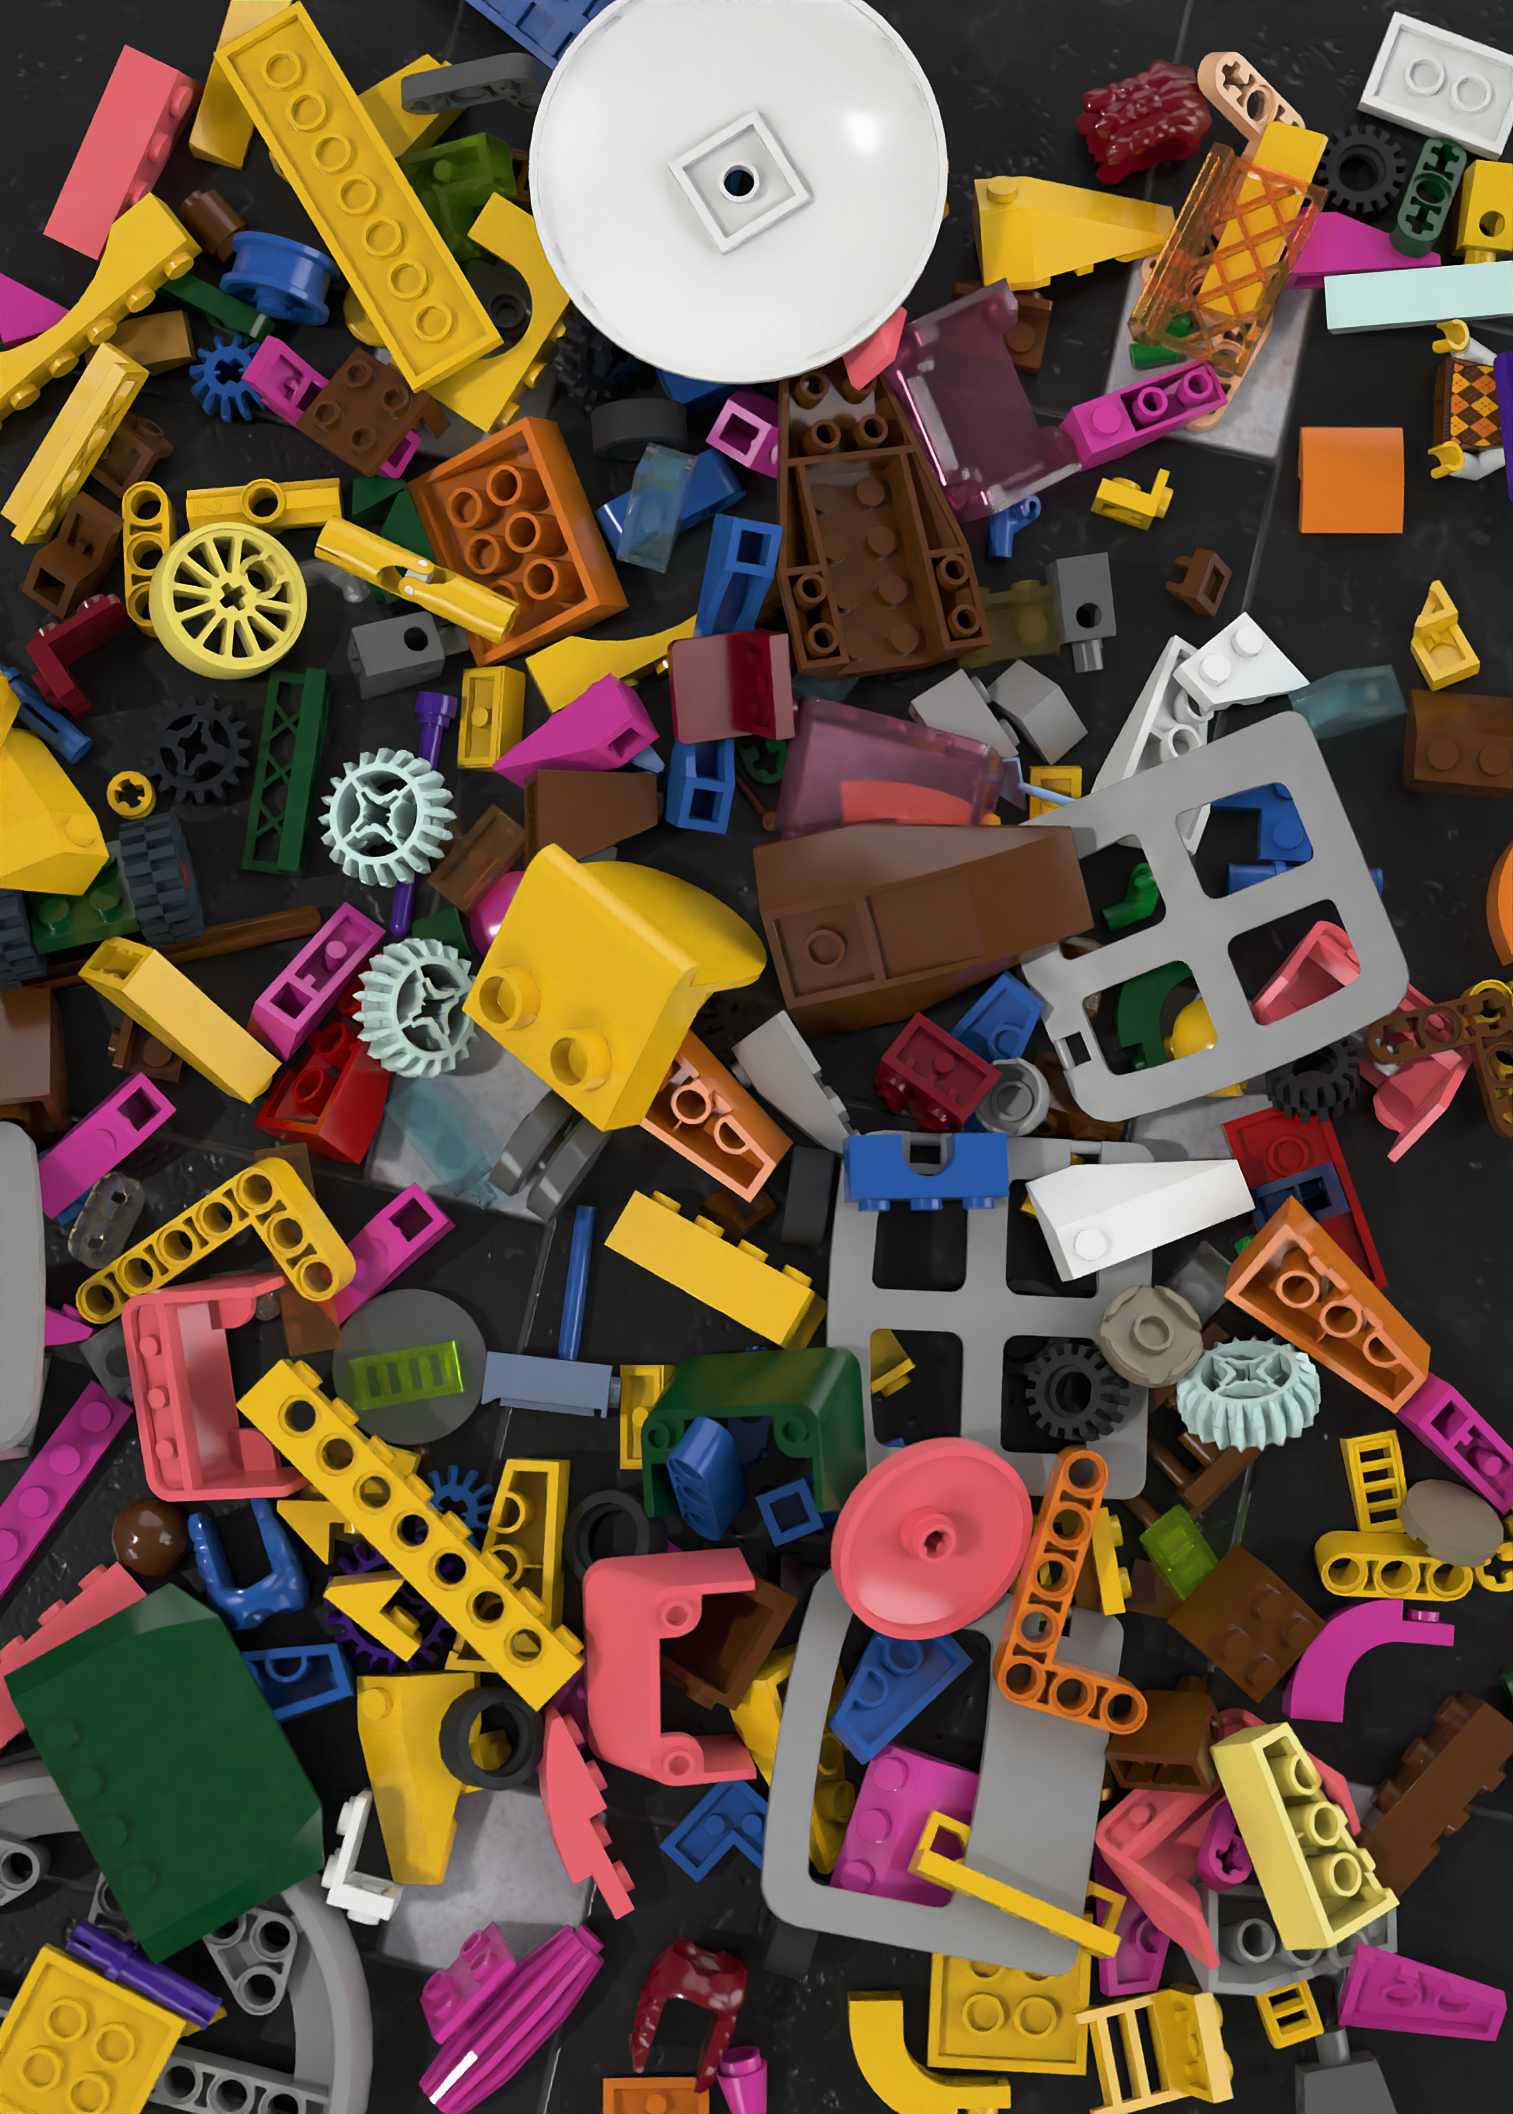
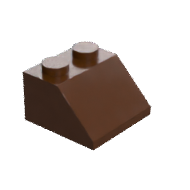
M1410 689L1401 790L1500 800L1512 793V698Z

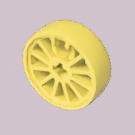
M220 522L204 525L188 532L164 553L151 579L148 604L154 630L164 648L174 659L197 674L214 679L229 680L257 675L277 663L290 651L304 625L307 611V593L303 576L296 561L279 541L268 533L250 525ZM215 546H221L223 549L229 550L227 572ZM201 550L211 574L188 556V552ZM241 552L249 555L240 563ZM177 568H181L203 587L176 583L174 577ZM246 570H255L263 576L266 583L265 592L260 593L261 590L251 585L248 575L245 573ZM277 593L279 594L280 602L269 600ZM173 595L199 600V606L178 613L175 610ZM229 595L235 603L225 609L220 600ZM257 611L278 614L279 629ZM201 615L207 624L198 636L193 639L183 627L182 622ZM250 625L270 640L266 651L260 650ZM234 627L246 651L247 657L235 658L232 656ZM214 628L221 629L219 654L211 652L203 646L204 641Z

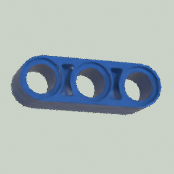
M712 448L608 502L595 512L594 518L618 561H625L730 507L746 494V490L726 454L717 448Z
M698 1416L666 1459V1464L684 1521L703 1537L718 1541L723 1537L749 1499V1494L733 1437L720 1424L709 1418Z

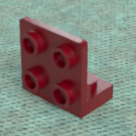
M917 1012L880 1059L873 1087L878 1090L877 1097L887 1107L898 1113H901L904 1109L920 1121L918 1127L923 1133L954 1134L964 1132L969 1118L999 1081L1002 1073L920 1012Z

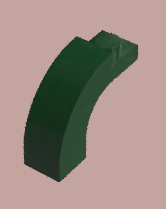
M1183 961L1170 962L1121 982L1112 1013L1113 1043L1115 1053L1135 1047L1137 1056L1131 1057L1133 1072L1168 1063L1160 1033V1013L1166 997L1175 986L1195 979L1189 965Z

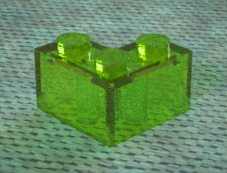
M482 132L394 158L455 261L459 263L480 257L479 245L467 236L475 223L472 207L487 203L493 192L504 198L517 195L509 145L486 132Z

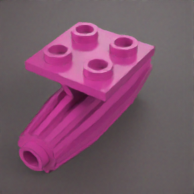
M492 1921L484 1931L477 1930L466 1939L460 1949V1956L447 1970L441 1969L431 1976L423 1988V1995L419 1999L433 2038L440 2044L447 2038L448 2040L419 2081V2085L439 2110L445 2114L467 2113L505 2084L567 2019L604 1964V1959L599 1952L605 1946L589 1928L581 1924L575 1930V1928L567 1924L516 1963L500 1927Z

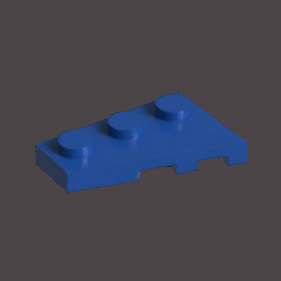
M1006 969L948 1031V1034L989 1064L995 1060L1021 1058L1045 1003ZM973 1113L963 1133H988V1130L976 1119L975 1113Z
M874 1631L827 1725L861 1765H864L958 1677L973 1660L950 1634L923 1640H905Z

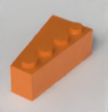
M689 1028L642 1123L639 1125L751 1203L787 1153L793 1141Z
M1291 1194L1231 1264L1223 1296L1396 1414L1428 1379L1431 1347Z

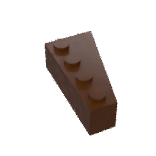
M1463 1691L1457 1698L1451 1695L1441 1704L1433 1718L1437 1724L1425 1739L1420 1736L1409 1745L1401 1759L1405 1765L1393 1780L1390 1778L1384 1779L1374 1790L1369 1799L1373 1806L1364 1818L1359 1821L1362 1830L1355 1837L1348 1833L1357 1848H1366L1376 1865L1372 1872L1381 1887L1390 1888L1397 1899L1439 1853L1440 1845L1435 1840L1441 1833L1448 1837L1454 1832H1458L1471 1817L1470 1812L1473 1806L1470 1802L1476 1794L1481 1795L1487 1790L1493 1792L1506 1777L1503 1769L1505 1761L1513 1753V1723L1487 1702Z

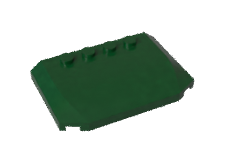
M175 1583L163 1586L3 1676L19 1716L137 1940L154 1964L161 1962L325 1867V1854L323 1850L324 1813L323 1804L223 1617L187 1594Z

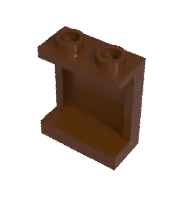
M705 1543L702 1550L717 1549L708 1543ZM751 1567L749 1569L755 1580V1590L703 1594L702 1613L695 1628L689 1633L680 1636L670 1652L659 1649L660 1677L682 1689L687 1684L688 1688L684 1694L711 1710L716 1702L734 1711L738 1709L799 1601L798 1598Z

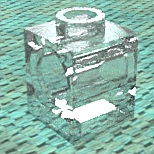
M119 1319L78 1347L111 1399L122 1398L127 1395L131 1402L134 1400L130 1375L122 1377L113 1367L115 1354L120 1349L126 1347L122 1319Z

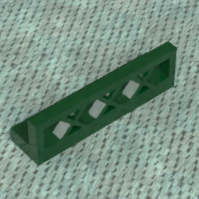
M306 668V674L271 670L241 865L243 871L304 879L333 680L327 670ZM281 684L304 687L300 711L291 718H288L278 705ZM278 713L284 720V723L275 729ZM290 729L296 736L293 760L281 768L271 755L273 741ZM271 763L277 772L267 779L269 764ZM283 779L289 786L286 809L274 818L264 805L265 791ZM263 812L270 822L260 829ZM276 829L281 836L278 863L256 861L258 841Z

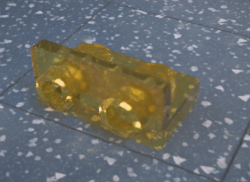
M1026 580L1010 585V591L992 594L990 593V588H979L992 644L958 656L959 670L1014 662L1018 659L1027 660L1059 655L1061 650L1053 607V599L1055 597L1053 585L1040 586L1039 580Z

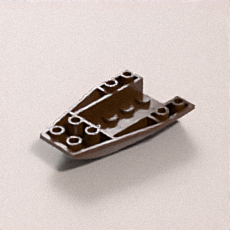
M844 360L832 361L825 366L804 374L779 380L776 525L783 526L776 562V576L798 672L834 681L921 669L991 645L992 642L969 545L884 371H881L860 390L851 385Z
M851 823L753 847L760 914L786 1008L806 1041L904 1020L1094 927V920L1071 826Z

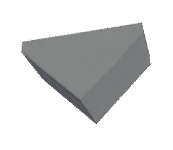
M1020 659L986 688L991 698L990 704L1048 766H1053L1088 734L1059 685Z

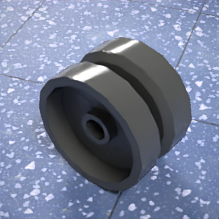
M553 1089L543 1097L533 1111L517 1127L505 1145L503 1153L488 1179V1182L511 1197L519 1194L533 1177L537 1176L538 1178L526 1198V1208L548 1224L555 1218L578 1188L613 1133L612 1130L602 1132L587 1118H583L567 1137L563 1136L574 1117L575 1108Z

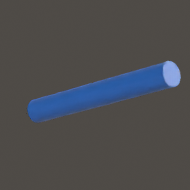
M577 1205L557 1359L577 1361L597 1207Z

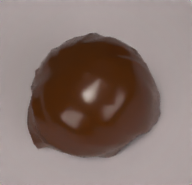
M143 1498L126 1505L117 1515L111 1534L112 1546L117 1560L125 1568L141 1576L159 1577L176 1571L180 1566L181 1560L191 1555L194 1550V1542L189 1537V1518L180 1508L162 1500Z

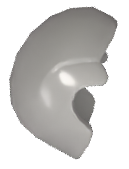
M1019 1057L1017 1059L993 1061L990 1065L1000 1071L1002 1075L975 1110L976 1119L991 1133L1007 1132V1137H1018L1032 1132L1045 1120L1051 1102L1047 1080L1037 1067Z

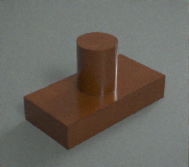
M1186 1427L1178 1435L1177 1439L1198 1459L1202 1466L1176 1493L1190 1507L1198 1509L1258 1447H1246L1241 1453L1237 1446L1232 1445L1219 1450L1216 1441L1202 1443L1199 1434L1189 1433Z

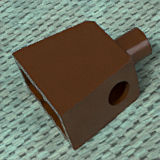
M1183 1675L1179 1678L1174 1691L1145 1690L1140 1693L1144 1697L1148 1708L1144 1724L1137 1731L1130 1734L1115 1733L1104 1751L1120 1788L1213 1794L1218 1772L1209 1747L1224 1739V1725L1212 1697L1207 1694L1208 1686L1202 1679L1193 1675Z

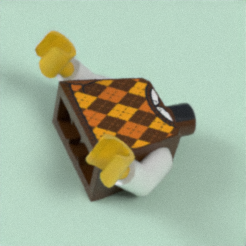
M1453 319L1437 323V328L1444 331L1446 339L1434 341L1432 345L1435 353L1450 352L1452 357H1446L1435 373L1433 446L1431 449H1428V454H1432V465L1441 466L1432 469L1431 476L1437 479L1449 474L1454 477L1479 480L1505 465L1493 365L1494 358L1497 355L1469 336V330L1465 322L1460 319Z

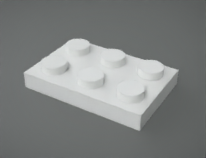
M1395 11L1357 109L1432 138H1449L1457 142L1464 150L1497 162L1513 125V56Z

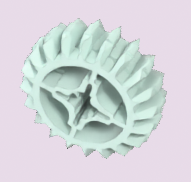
M379 748L377 756L369 752L360 753V766L352 762L343 763L347 777L344 780L338 777L330 778L333 787L337 790L334 796L326 795L321 797L323 803L330 806V813L318 818L322 825L331 827L320 838L324 841V844L334 847L329 857L336 863L344 864L342 870L345 874L354 878L359 876L362 883L371 886L377 884L378 881L381 886L387 888L395 887L397 880L406 884L414 883L415 870L423 874L430 873L431 869L428 858L430 856L437 859L445 857L442 849L437 847L440 840L446 841L454 838L450 831L444 829V823L457 818L453 811L443 808L454 797L450 791L441 788L445 781L442 774L431 771L432 766L430 762L420 757L415 759L414 754L406 750H398L395 754L393 750L388 748ZM395 779H404L408 783L401 791L394 789L389 794L380 792L377 789L379 785ZM385 808L390 809L391 813L387 814L388 812ZM385 815L390 817L389 821L384 819ZM388 821L387 825L389 828L384 826V822ZM386 841L395 844L398 848L393 853L381 857H372L367 852L374 844L380 846Z
M409 938L400 943L390 944L384 947V955H376L369 959L372 971H365L363 974L358 975L365 985V990L358 991L352 995L359 1002H362V1011H358L352 1018L364 1023V1029L357 1038L364 1042H371L367 1055L372 1056L374 1059H381V1068H385L388 1071H397V1074L402 1077L416 1078L417 1075L420 1078H432L435 1075H439V1072H448L455 1069V1061H462L470 1057L466 1044H474L480 1041L473 1031L474 1025L478 1024L461 1009L476 979L474 975L467 976L472 962L464 958L458 959V949L451 946H442V942H438L435 939H423L420 941L419 938ZM421 969L432 978L437 988H434L429 977L423 976ZM405 1028L410 1039L416 1040L418 1048L409 1042L401 1029Z
M1256 1335L1248 1341H1239L1234 1337L1232 1343L1222 1344L1214 1342L1212 1350L1202 1349V1354L1193 1369L1186 1377L1179 1380L1176 1385L1178 1412L1181 1413L1182 1421L1187 1424L1188 1432L1199 1434L1202 1443L1216 1441L1219 1450L1225 1449L1230 1445L1237 1446L1240 1453L1246 1447L1257 1446L1263 1451L1264 1446L1270 1443L1283 1446L1286 1436L1293 1438L1301 1437L1302 1428L1313 1425V1417L1319 1412V1404L1321 1402L1319 1376L1316 1373L1315 1365L1309 1362L1308 1354L1297 1352L1294 1344L1280 1346L1276 1338H1271L1266 1342L1259 1341Z

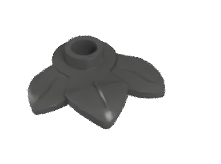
M472 259L469 262L465 277L501 338L512 339L522 335L528 329L532 316V297L526 280L519 271L500 259L495 267L486 262ZM506 308L513 309L516 312V317L510 322H503L498 318L500 311Z

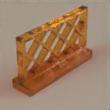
M1214 141L1127 322L1133 341L1152 348L1153 344H1156L1242 378L1329 196L1328 189L1238 157L1234 154L1232 147ZM1243 174L1261 181L1265 195L1237 205L1232 191L1240 175ZM1269 184L1279 189L1271 191ZM1294 194L1312 200L1305 215L1284 223L1276 203L1277 201ZM1229 200L1232 208L1223 211ZM1270 205L1278 226L1250 237L1242 216ZM1236 219L1244 240L1216 251L1211 240L1215 227ZM1297 230L1293 240L1291 241L1288 233ZM1282 236L1288 249L1284 259L1262 269L1254 247ZM1207 246L1210 254L1201 257ZM1248 250L1256 271L1228 282L1220 261ZM1214 264L1222 285L1194 296L1189 285L1193 273ZM1276 275L1271 286L1269 287L1267 278ZM1261 282L1266 294L1262 305L1240 314L1232 293ZM1184 291H1186L1188 299L1180 302ZM1226 295L1235 317L1206 328L1198 306ZM1193 309L1201 331L1181 339L1165 333L1172 317ZM1254 321L1249 332H1247L1245 324ZM1239 327L1244 343L1236 359L1215 352L1210 338ZM1205 341L1208 349L1196 344Z

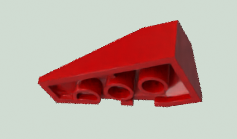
M374 952L370 958H373L376 955H384V953ZM369 959L337 1000L339 1013L322 1032L315 1029L307 1039L306 1043L312 1048L297 1068L292 1071L286 1067L275 1081L254 1123V1126L261 1131L322 1158L353 1164H360L364 1154L371 1146L372 1137L382 1119L391 1071L381 1068V1059H374L372 1056L367 1055L371 1042H364L357 1038L364 1029V1023L352 1018L358 1011H362V1002H359L352 995L358 991L365 990V985L358 975L363 974L365 971H372Z

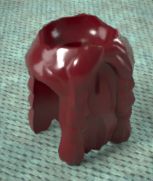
M1163 58L1152 61L1148 72H1141L1135 77L1125 78L1118 83H1111L1106 88H1095L1082 95L1081 99L1084 102L1083 108L1085 112L1075 119L1079 133L1088 136L1086 142L1089 145L1088 153L1095 154V163H1104L1098 169L1095 176L1100 184L1114 185L1122 181L1127 175L1150 168L1166 159H1190L1197 154L1201 142L1206 137L1213 121L1210 117L1209 107L1204 94L1199 88L1194 69L1188 65L1172 64Z
M679 1938L665 1949L651 1964L646 1985L640 1990L641 1997L637 2002V2017L633 2024L634 2031L629 2035L634 2071L642 2074L666 2000H690L703 2008L714 2011L697 2062L696 2082L693 2091L699 2094L706 2092L717 2076V2067L723 2060V2054L728 2050L730 2039L735 2033V2020L745 1998L748 1977L747 1964L728 1955L724 1950L713 1953L699 1948L691 1939Z

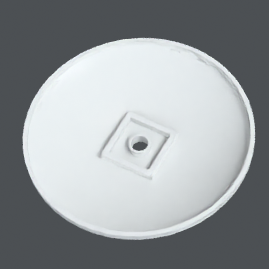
M615 0L585 26L568 47L553 71L536 115L529 153L530 197L537 232L550 266L562 288L578 310L614 344L639 360L672 374L717 384H754L798 376L825 366L849 353L871 337L892 317L909 296L922 275L935 246L942 222L947 193L948 160L946 139L940 111L929 81L916 57L901 36L879 13L863 0ZM743 170L753 177L754 186L748 194L734 196L725 189L724 181L733 171Z

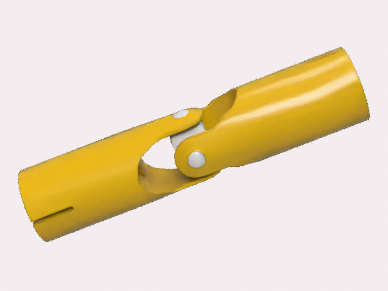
M332 515L318 538L314 552L316 557L403 599L415 602L426 610L499 645L504 643L516 621L520 603L447 568H441L428 559L336 515ZM395 566H403L408 569L404 578L398 573Z

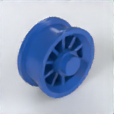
M244 231L235 234L232 242V248L237 253L232 272L224 274L220 281V289L224 293L269 317L310 326L323 325L328 322L330 310L325 305L330 285L339 283L342 275V270L334 260L307 245L285 237L255 231Z

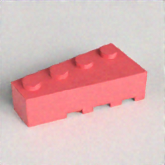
M124 45L43 234L101 262L106 250L111 225L152 191L200 101L205 86L179 70Z
M118 1561L109 1569L102 1563L94 1568L78 1584L83 1592L68 1605L62 1599L58 1600L37 1619L43 1627L27 1641L21 1635H18L0 1651V1757L11 1748L8 1743L18 1733L22 1735L27 1731L11 1700L3 1676L147 1596Z

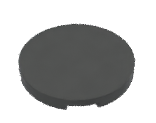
M421 1289L390 1291L362 1305L353 1313L342 1328L332 1359L334 1387L337 1396L360 1418L356 1424L372 1436L376 1435L381 1440L405 1445L431 1442L458 1429L468 1420L482 1399L487 1360L486 1344L473 1318L451 1299L441 1294Z

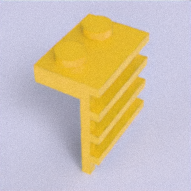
M1100 1505L1073 1593L1075 1604L1070 1605V1607L1075 1606L1100 1611V1613L1106 1616L1126 1612L1123 1599L1132 1598L1127 1568H1118L1115 1547L1123 1546L1119 1518L1117 1515L1109 1516L1108 1507ZM1062 1510L1056 1514L1053 1523L1061 1522L1063 1535L1072 1532L1078 1523V1516L1075 1510ZM1038 1514L1033 1515L1032 1533L1034 1530ZM1048 1561L1042 1564L1038 1570L1039 1582L1042 1585L1052 1584ZM1019 1573L1009 1587L1011 1594L1015 1592ZM1041 1614L1040 1621L1047 1620L1046 1615Z
M1177 1982L1170 1984L1171 1987L1142 1992V1995L1130 1998L1121 1997L1114 1999L1115 2002L1101 2006L1091 2005L1086 2007V2010L1071 2013L1073 2024L1089 2023L1104 2099V2106L1090 2109V2114H1126L1190 2095L1211 2103L1232 2099L1230 2081L1233 2078V2067L1227 2052L1223 2048L1220 2033L1223 2016L1220 2005L1213 1996V1993H1204L1201 1987ZM1144 2007L1146 2008L1161 2090L1151 2093L1135 2010ZM1114 2015L1118 2017L1133 2098L1126 2100L1121 2098L1106 2020L1107 2017Z

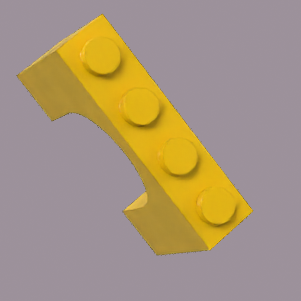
M493 192L467 236L477 245L522 274L528 284L532 297L530 324L522 339L506 353L492 358L477 359L426 390L434 399L491 436L517 421L522 411V406L518 405L519 401L528 387L535 389L544 378L549 367V363L545 359L554 347L556 338L566 335L567 328H565L562 322L564 318L573 319L572 316L575 313V304L562 288L548 262L537 232L534 217L496 192ZM392 356L387 366L404 377Z

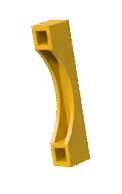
M151 192L111 225L106 250L94 279L79 302L59 323L36 339L9 351L0 352V430L2 428L1 422L15 410H22L33 404L40 396L39 389L52 378L62 377L73 370L78 364L79 359L77 357L91 345H99L108 340L116 332V324L130 312L136 313L147 307L154 300L155 291L169 279L175 280L180 278L192 268L194 264L193 259L202 252V249L167 204Z
M776 568L774 579L766 593L754 629L775 617L773 610L783 606ZM697 614L682 624L658 634L626 641H595L569 636L526 658L525 662L550 713L554 715L586 692L593 683L600 681L609 673L634 691L640 687L638 680L655 671L659 676L668 674V645L673 640L693 637Z

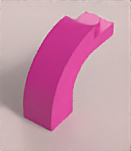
M267 335L241 377L244 382L262 396L260 401L297 429V420L329 382L284 342ZM411 429L376 474L384 478H400L423 439Z
M1365 1597L1350 1601L1333 1609L1321 1618L1327 1626L1286 1672L1283 1687L1282 1713L1289 1718L1343 1722L1347 1677L1355 1662L1366 1651L1388 1642L1453 1646L1454 1625L1445 1621H1439V1611L1408 1609L1407 1618H1402L1403 1599Z

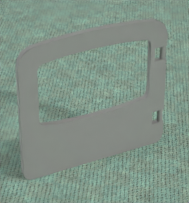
M832 1568L829 1569L815 1583L810 1595L788 1680L778 1731L769 1789L761 1872V1891L768 1908L781 1921L796 1927L1049 1976H1059L1069 1972L1075 1965L1079 1943L1052 1934L1048 1929L1022 1917L1019 1919L1005 1913L999 1907L973 1895L970 1897L953 1890L950 1902L942 1908H935L822 1886L810 1878L808 1873L809 1835L821 1740L840 1652L852 1614L854 1613L837 1589ZM1005 1592L987 1612L972 1623L962 1627V1629L983 1633L991 1643L990 1688L986 1730L970 1831L963 1854L962 1865L1083 1919L1106 1763L1104 1751L1109 1742L1110 1732L1016 1704L1006 1699L994 1682L992 1664L1014 1595ZM1069 1606L1066 1619H1069L1067 1636H1060L1054 1657L1118 1676L1124 1640V1631L1120 1621L1115 1616H1105L1100 1611ZM1029 1613L1022 1621V1633L1027 1636L1040 1634L1041 1614L1044 1613ZM1018 1663L1010 1667L1006 1673V1684L1014 1687L1024 1685L1031 1676V1666L1026 1663ZM1073 1678L1064 1680L1057 1689V1699L1069 1702L1077 1698L1082 1688L1081 1681ZM1115 1696L1110 1700L1107 1707V1713L1110 1716L1113 1715Z

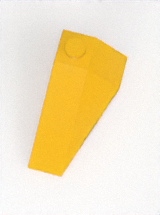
M10 728L0 749V888L83 896L109 858L97 818L38 734L32 730Z
M397 1670L396 1673L385 1671L357 1676L358 1731L394 1883L443 1884L457 1828L454 1813L460 1790L466 1789L467 1785L450 1774L441 1759L438 1737L442 1718L450 1704L465 1691L480 1687L479 1671ZM481 1712L471 1726L469 1748L471 1743L477 1742L482 1725Z

